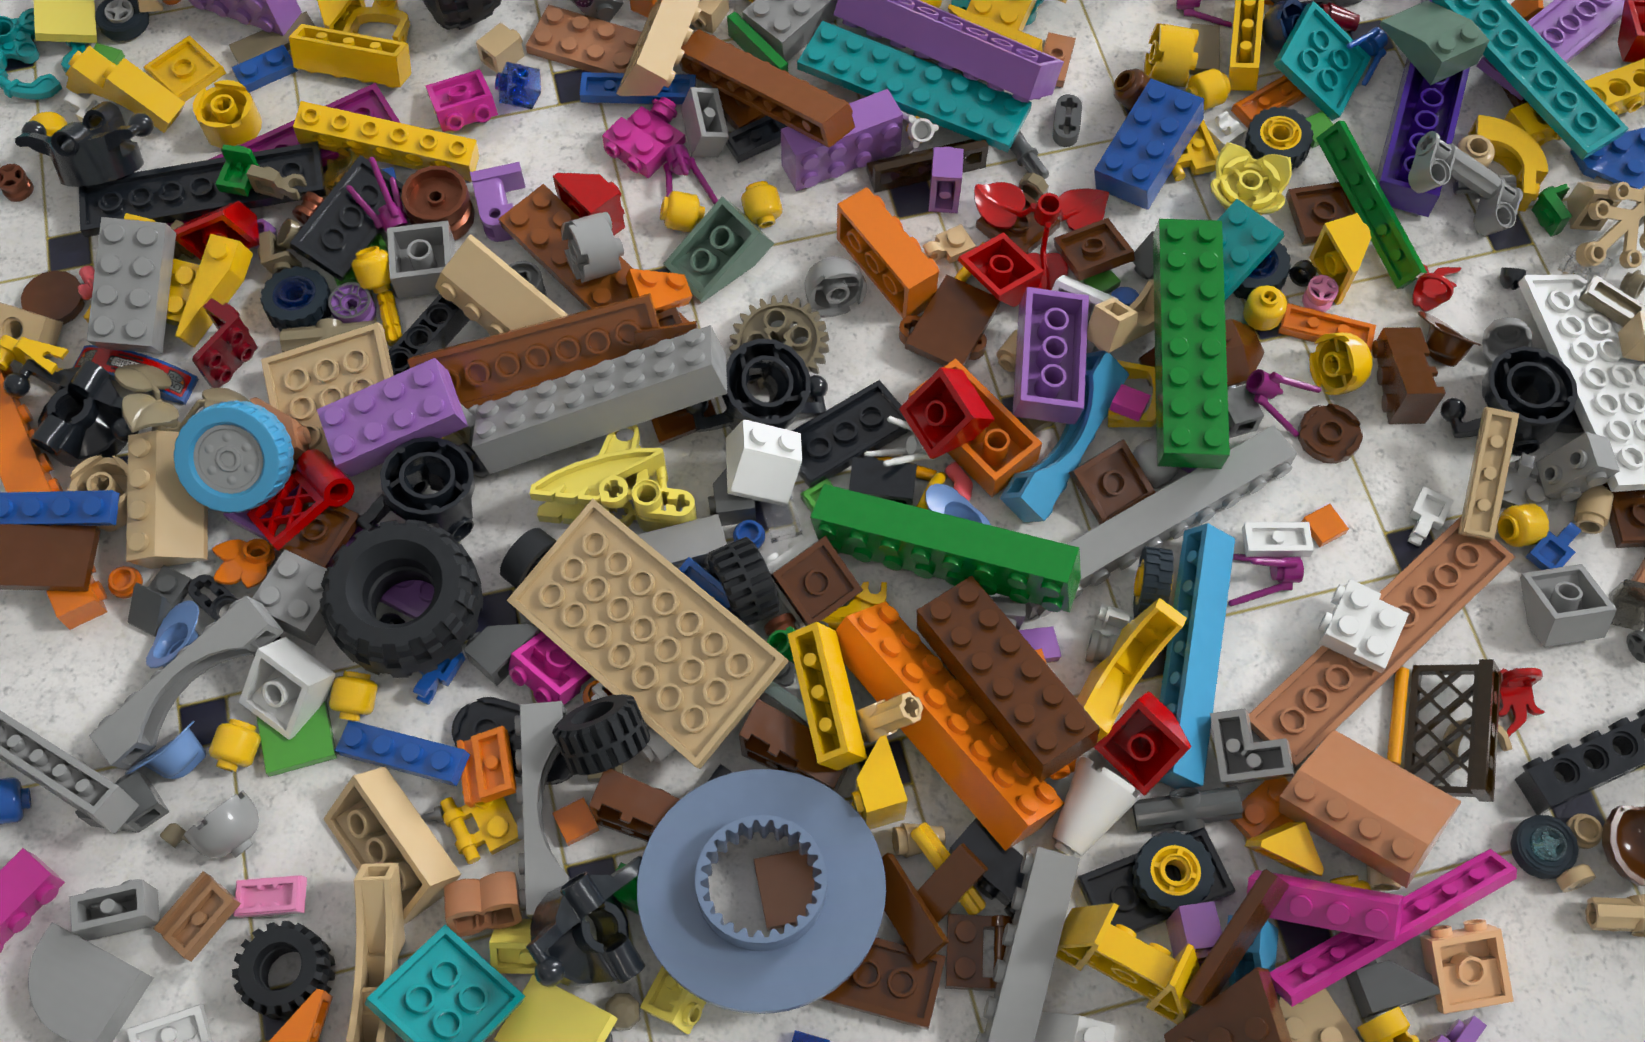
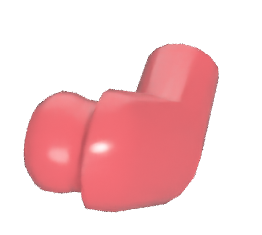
M84 266L79 270V275L85 283L78 286V292L83 300L92 298L95 274L93 266Z
M953 462L946 467L944 472L954 483L953 488L969 501L971 499L973 483L959 464Z

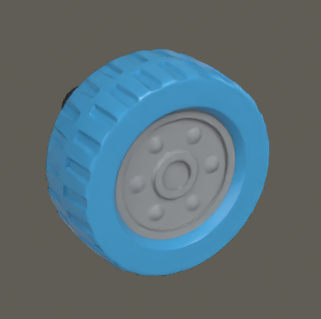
M234 400L211 405L191 416L179 431L175 441L173 458L175 470L182 486L197 502L215 511L240 513L265 504L285 487V483L289 480L294 465V448L286 427L278 420L277 416L266 410V408L255 405L252 402Z

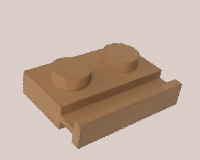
M202 871L153 929L163 936L162 938L184 959L192 962L241 903L221 884L217 883L211 875Z

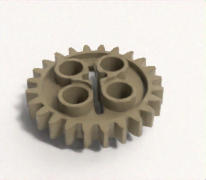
M773 295L771 297V304H766L763 299H760V308L756 309L754 306L749 305L751 312L749 316L740 313L743 324L734 323V330L738 334H731L729 336L731 343L734 344L729 347L731 354L743 343L758 338L773 339L782 343L785 342L784 344L792 347L804 360L808 372L820 373L816 363H826L825 356L822 353L829 352L828 344L825 343L829 341L828 332H824L827 329L825 321H819L821 319L819 312L811 313L810 303L801 308L800 298L797 297L790 304L787 295L783 297L782 302L777 303V299ZM774 321H784L779 327H771ZM799 337L808 338L807 341L802 344L794 343V341ZM763 378L757 380V385L760 390H762L765 387L762 384L764 381Z

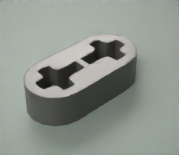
M1065 94L1056 103L1052 136L1055 143L1062 147L1074 145L1079 137L1082 102L1075 95ZM1066 107H1071V115H1066ZM1064 126H1069L1068 135L1064 134Z

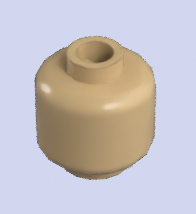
M1476 134L1467 135L1456 145L1458 149L1487 168L1494 159V146L1484 136Z

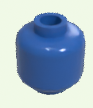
M14 777L0 779V825L19 822L24 816V809L31 808L30 788H22L19 779Z

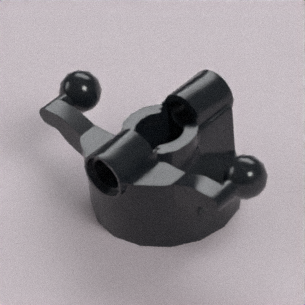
M104 101L87 111L84 119H82L83 122H71L50 137L47 136L46 129L41 123L29 121L22 127V134L15 138L17 146L30 147L36 152L50 156L62 185L83 187L114 181L139 170L144 165V161L137 142H133L131 139L134 136L145 137L150 135L154 124L151 117L147 114L136 113L131 116L128 122L129 125L126 126L120 109L112 102Z
M758 338L743 343L726 361L727 394L722 395L727 409L723 413L704 417V413L708 408V400L685 408L689 414L693 415L696 432L712 431L726 427L734 430L743 419L786 429L794 422L796 417L818 416L826 411L824 396L828 391V384L822 376H810L804 360L792 347L777 340ZM763 378L762 384L769 392V402H762L756 399L749 392L747 383ZM808 397L813 399V402H807Z
M1521 346L1506 350L1495 358L1488 367L1482 380V396L1487 406L1519 413L1511 455L1521 456L1522 453L1531 454L1536 452L1540 448V444L1550 438L1555 432H1584L1574 409L1578 399L1577 383L1570 369L1557 356L1540 348ZM1450 398L1442 403L1440 413L1446 421L1451 423L1455 438L1478 436L1481 418L1462 422L1466 414V406L1463 401L1457 398Z
M28 359L18 373L9 374L4 379V390L11 397L19 398L29 392L31 387L29 378L31 375L54 389L56 393L44 406L38 419V428L30 440L64 466L75 468L82 461L101 455L103 458H113L112 456H116L127 445L128 435L139 433V431L132 433L123 417V398L118 394L109 379L110 374L103 367L92 361L85 360L81 367L55 371L51 375L35 361Z
M432 436L411 439L397 446L385 458L380 471L382 494L372 503L367 512L356 520V523L362 530L367 528L368 531L380 528V526L375 525L392 511L406 521H423L437 529L440 527L452 534L457 542H460L468 536L474 527L471 500L475 489L474 475L485 477L490 473L475 451L466 442L457 446L449 440ZM428 486H430L431 490L438 491L434 494H423Z
M641 855L611 875H589L588 872H583L563 886L548 892L537 905L530 925L531 942L526 948L537 964L534 974L536 980L541 985L554 987L562 983L566 986H586L616 981L617 984H622L635 977L644 969L646 965L629 939L628 920L623 907L613 895L618 889L638 876L642 860ZM588 915L594 923V926L596 928L597 940H595L591 934L590 922L585 921L586 918L584 916Z

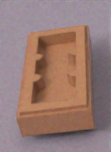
M1048 32L1043 53L1064 61L1056 83L1057 87L1063 88L1076 38Z

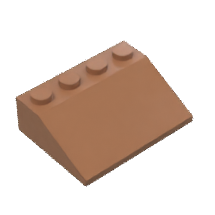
M1333 729L1298 769L1280 795L1279 812L1295 822H1306L1308 830L1407 888L1457 811L1461 801Z

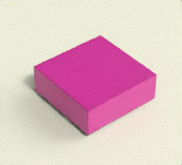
M1121 384L1109 410L1140 421L1151 395Z

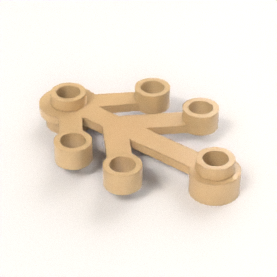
M1626 182L1614 183L1608 190L1610 199L1615 202L1622 200L1635 201L1636 205L1632 209L1610 206L1605 200L1592 202L1589 205L1588 214L1591 219H1611L1618 222L1597 241L1582 243L1578 246L1576 260L1583 267L1599 265L1606 257V250L1624 233L1623 252L1619 258L1621 266L1629 269L1636 268L1642 263V254L1636 248L1639 220L1645 215V186L1641 189L1631 188ZM1644 218V233L1640 236V239H1639L1640 246H1641L1644 250H1645V218Z

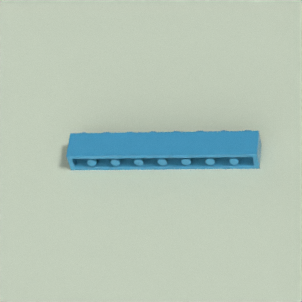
M1209 523L1184 531L1173 608L1187 619L1183 628L1168 642L1160 702L1175 715L1191 745V748L1160 780V782L1175 789L1201 787L1204 784L1211 730L1210 713H1213L1230 587L1235 538Z

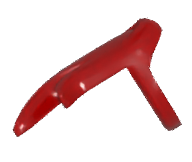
M1424 265L1427 273L1421 275L1415 284L1412 294L1413 306L1420 307L1423 312H1427L1450 300L1454 293L1453 288L1457 287V285L1444 276L1458 273L1462 269L1461 267H1441L1436 269L1434 273H1429L1428 267Z
M1503 668L1501 670L1500 699L1502 709L1499 711V717L1507 715L1510 709L1513 714V723L1506 730L1508 737L1526 722L1527 711L1534 716L1545 713V711L1535 705L1532 686L1543 678L1541 669L1515 668L1508 671Z

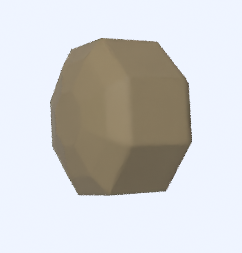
M1026 173L1019 182V188L1035 201H1038L1043 194L1048 193L1049 185L1042 176L1036 173Z
M615 993L605 1004V1011L618 1019L613 1026L615 1030H630L640 1020V1004L630 993Z

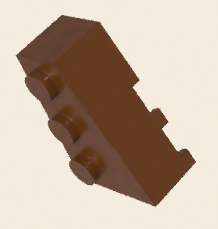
M1420 327L1383 328L1377 340H1374L1372 344V355L1374 358H1377L1378 362L1377 383L1382 385L1383 390L1381 400L1382 411L1387 413L1388 424H1426L1446 392L1444 387H1437L1433 378L1437 377L1438 371L1436 366L1428 365L1426 357L1430 356V351Z
M757 699L739 733L742 756L773 770H783L809 777L826 785L836 793L849 768L848 766L840 770H834L818 764L809 727L760 699Z
M610 769L602 773L589 807L598 825L648 842L658 823L680 799L672 796L667 791L651 787Z
M1260 967L1253 969L1164 1034L1165 1042H1292L1269 969Z

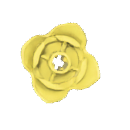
M1227 142L1216 160V179H1213L1210 184L1211 191L1220 204L1227 210L1238 199L1261 216L1280 210L1285 204V197L1282 195V192L1288 185L1292 175L1291 157L1269 154L1259 159H1253L1250 152L1244 147Z

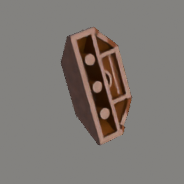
M1234 319L1225 320L1227 386L1229 387L1246 384L1248 377L1257 369L1265 352L1254 328ZM1155 347L1139 357L1138 361L1141 365L1155 367Z

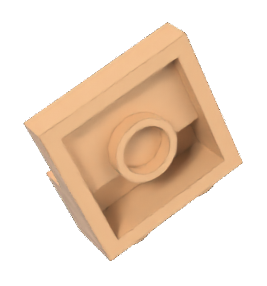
M1473 919L1464 921L1463 929L1452 930V927L1449 925H1438L1429 928V935L1420 936L1425 970L1432 975L1433 984L1437 985L1440 990V994L1435 996L1439 1012L1447 1014L1514 1002L1500 928L1486 924V920Z

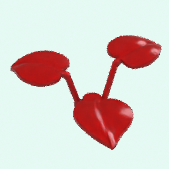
M1006 182L976 184L974 189L977 210L989 225L995 228L1009 229L1015 225L1017 216L1022 218L1034 212L1036 222L1044 226L1040 254L1029 253L1027 255L1044 270L1038 288L1052 290L1056 279L1062 275L1068 276V266L1061 254H1046L1051 225L1059 218L1060 221L1066 220L1068 227L1074 231L1103 220L1109 198V192L1089 188L1069 190L1062 193L1059 197L1053 193H1045L1039 198L1037 204L1031 203L1029 208L1022 211L1026 204L1025 195L1014 184Z

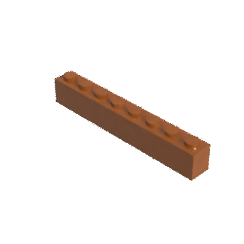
M698 29L691 34L687 44H682L681 49L685 51L679 63L683 72L696 75V78L700 81L718 88L721 92L828 148L855 128L852 117L853 110L846 100L839 99L827 91L821 90L807 81L789 74L785 70L772 66L767 61L754 57L749 52L736 48L731 43L718 39L712 34L710 35Z

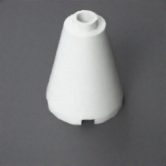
M1081 757L1077 763L1064 800L1065 804L1062 806L1052 834V838L1057 841L1054 847L1063 854L1074 856L1075 853L1083 856L1141 796V793L1135 792L1136 789L1131 784L1107 768L1103 767L1096 770L1092 767L1094 761L1086 757Z

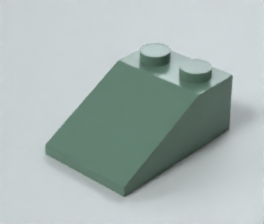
M1429 0L1380 22L1383 30L1430 85L1478 64L1490 41L1471 19Z
M722 196L663 264L672 273L685 274L691 293L703 303L753 268L775 243L747 218L739 208Z

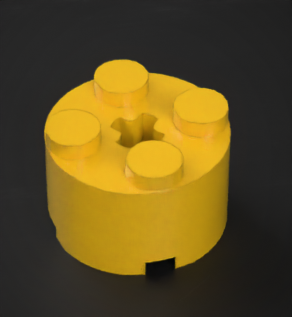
M1157 23L1148 44H1152L1150 53H1146L1144 73L1150 78L1167 85L1185 87L1188 82L1189 70H1195L1197 65L1198 53L1194 52V47L1198 41L1199 31L1192 28Z
M222 80L215 82V87L207 91L205 88L199 91L193 102V111L204 135L211 145L222 148L224 144L236 146L257 137L262 127V119L251 94L241 83Z

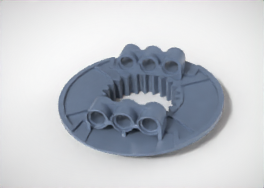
M751 769L723 775L702 784L680 799L666 813L652 833L643 853L637 881V902L643 931L650 948L668 974L684 989L707 1003L723 1009L751 1014H771L800 1008L823 998L844 983L861 965L876 939L882 922L886 897L883 860L877 842L861 815L842 796L826 785L797 773L773 769ZM754 832H759L764 839H766L770 832H773L777 841L781 840L784 836L788 837V845L793 846L798 843L799 854H807L808 866H813L814 891L812 892V904L806 905V916L798 915L796 917V927L789 923L785 924L783 934H780L775 928L771 929L769 937H764L761 930H757L753 937H748L746 928H742L738 933H735L734 923L729 922L724 925L723 915L715 913V906L713 901L710 900L708 877L712 876L711 864H717L719 861L718 851L726 853L729 841L738 845L741 835H744L748 840H752Z

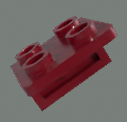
M211 298L203 308L218 331L194 354L192 361L210 387L220 388L223 384L230 381L233 373L244 362L252 358L258 346L250 335L249 329L239 317L238 311L226 302L222 305Z

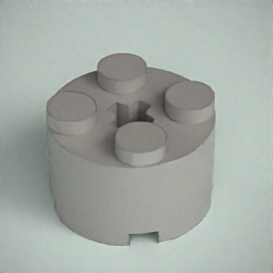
M608 212L592 214L562 224V241L568 239L569 248L564 251L569 266L577 280L581 279L583 283L617 273L621 270L619 257L624 256V248L621 240L614 238L612 221Z

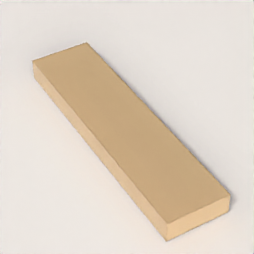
M1490 407L1483 408L1458 532L1459 535L1488 541L1495 539L1519 413Z

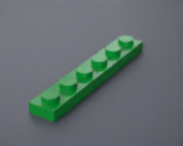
M1336 122L1316 137V140L1355 212L1358 213L1363 223L1369 227L1372 237L1371 242L1396 288L1403 289L1421 275L1427 273L1346 122Z

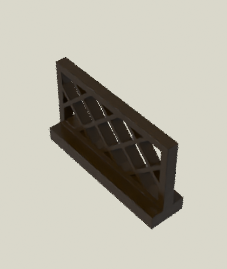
M1479 659V664L1413 665L1404 769L1412 774H1416L1426 766L1436 776L1428 783L1452 797H1476L1479 802H1494L1502 674L1494 659ZM1422 675H1437L1442 680L1429 693L1421 688ZM1461 675H1474V684L1464 693H1461L1452 684ZM1449 687L1459 697L1443 709L1434 698ZM1471 696H1473L1472 702L1469 700ZM1465 702L1472 709V716L1459 725L1450 714ZM1428 703H1431L1440 713L1425 725L1418 718L1419 711ZM1447 718L1456 729L1441 741L1431 730ZM1428 734L1437 745L1422 757L1416 751V743ZM1463 734L1470 741V746L1468 750L1457 757L1448 746ZM1444 750L1454 761L1438 773L1429 762ZM1459 767L1468 774L1467 787L1451 786L1445 779Z

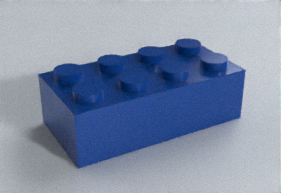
M1151 78L1094 169L1096 189L1107 191L1112 196L1149 210L1204 119V98Z

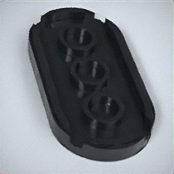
M483 697L461 708L452 724V737L455 747L457 748L456 741H466L471 739L473 735L503 726L508 730L514 774L516 777L522 778V770H517L515 759L516 749H521V736H516L514 723L515 715H520V705L495 697ZM561 752L556 757L548 774L546 785L562 783L574 775L569 772Z

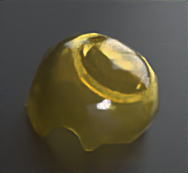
M349 147L338 148L339 157L335 160H327L328 171L324 174L325 186L330 191L333 190L358 158V155Z

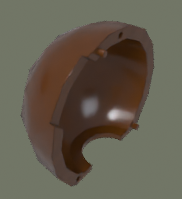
M1617 806L1612 809L1603 825L1602 846L1607 861L1621 877L1638 886L1645 887V806Z

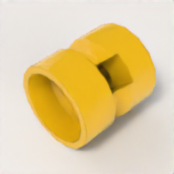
M1400 1006L1357 1027L1365 1042H1420L1416 1035L1408 1033L1410 1024Z

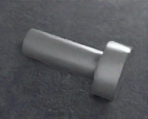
M440 805L434 807L433 812L421 815L425 823L437 820L439 823L444 821L442 818L444 812Z

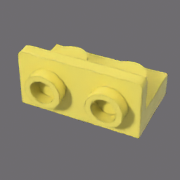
M662 966L639 1008L675 1026L681 1032L688 1035L693 1026L699 1021L706 1002L680 986Z

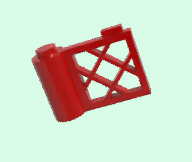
M311 449L302 453L296 464L297 471L290 476L289 480L285 483V487L271 500L251 509L246 514L277 550H280L329 506H343L349 502L354 494L352 481L319 449ZM299 485L297 495L288 497L289 493ZM315 502L306 511L301 512L304 503ZM293 505L290 514L282 515L284 507ZM270 509H273L270 518L260 519ZM280 524H287L286 528L275 537L278 526Z

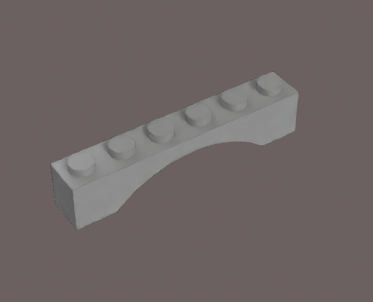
M246 595L242 599L236 600L229 606L228 611L221 618L204 628L202 635L190 645L182 648L177 653L176 658L165 668L156 671L145 686L129 695L116 712L105 717L99 723L98 728L89 735L110 766L129 770L156 747L159 732L167 713L178 696L192 681L208 669L224 661L241 656L255 655L258 648L270 644L284 632L262 603Z
M562 701L520 704V715H515L514 720L516 736H521V749H516L515 753L517 770H522V783H517L516 795L518 805L523 804V818H518L517 830L519 840L524 839V853H519L518 866L520 875H525V889H520L519 902L521 911H526V916L530 919L533 918L537 905L548 892L563 886L571 880L551 852L545 835L542 816L543 792L547 777L556 757L560 753L552 732L555 725L566 716V708Z

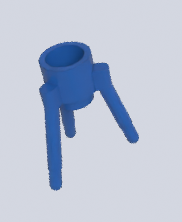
M1379 27L1371 29L1367 34L1347 44L1348 49L1359 45L1369 56L1375 57L1362 81L1363 86L1368 84L1380 60L1387 54L1384 47L1388 43V37Z

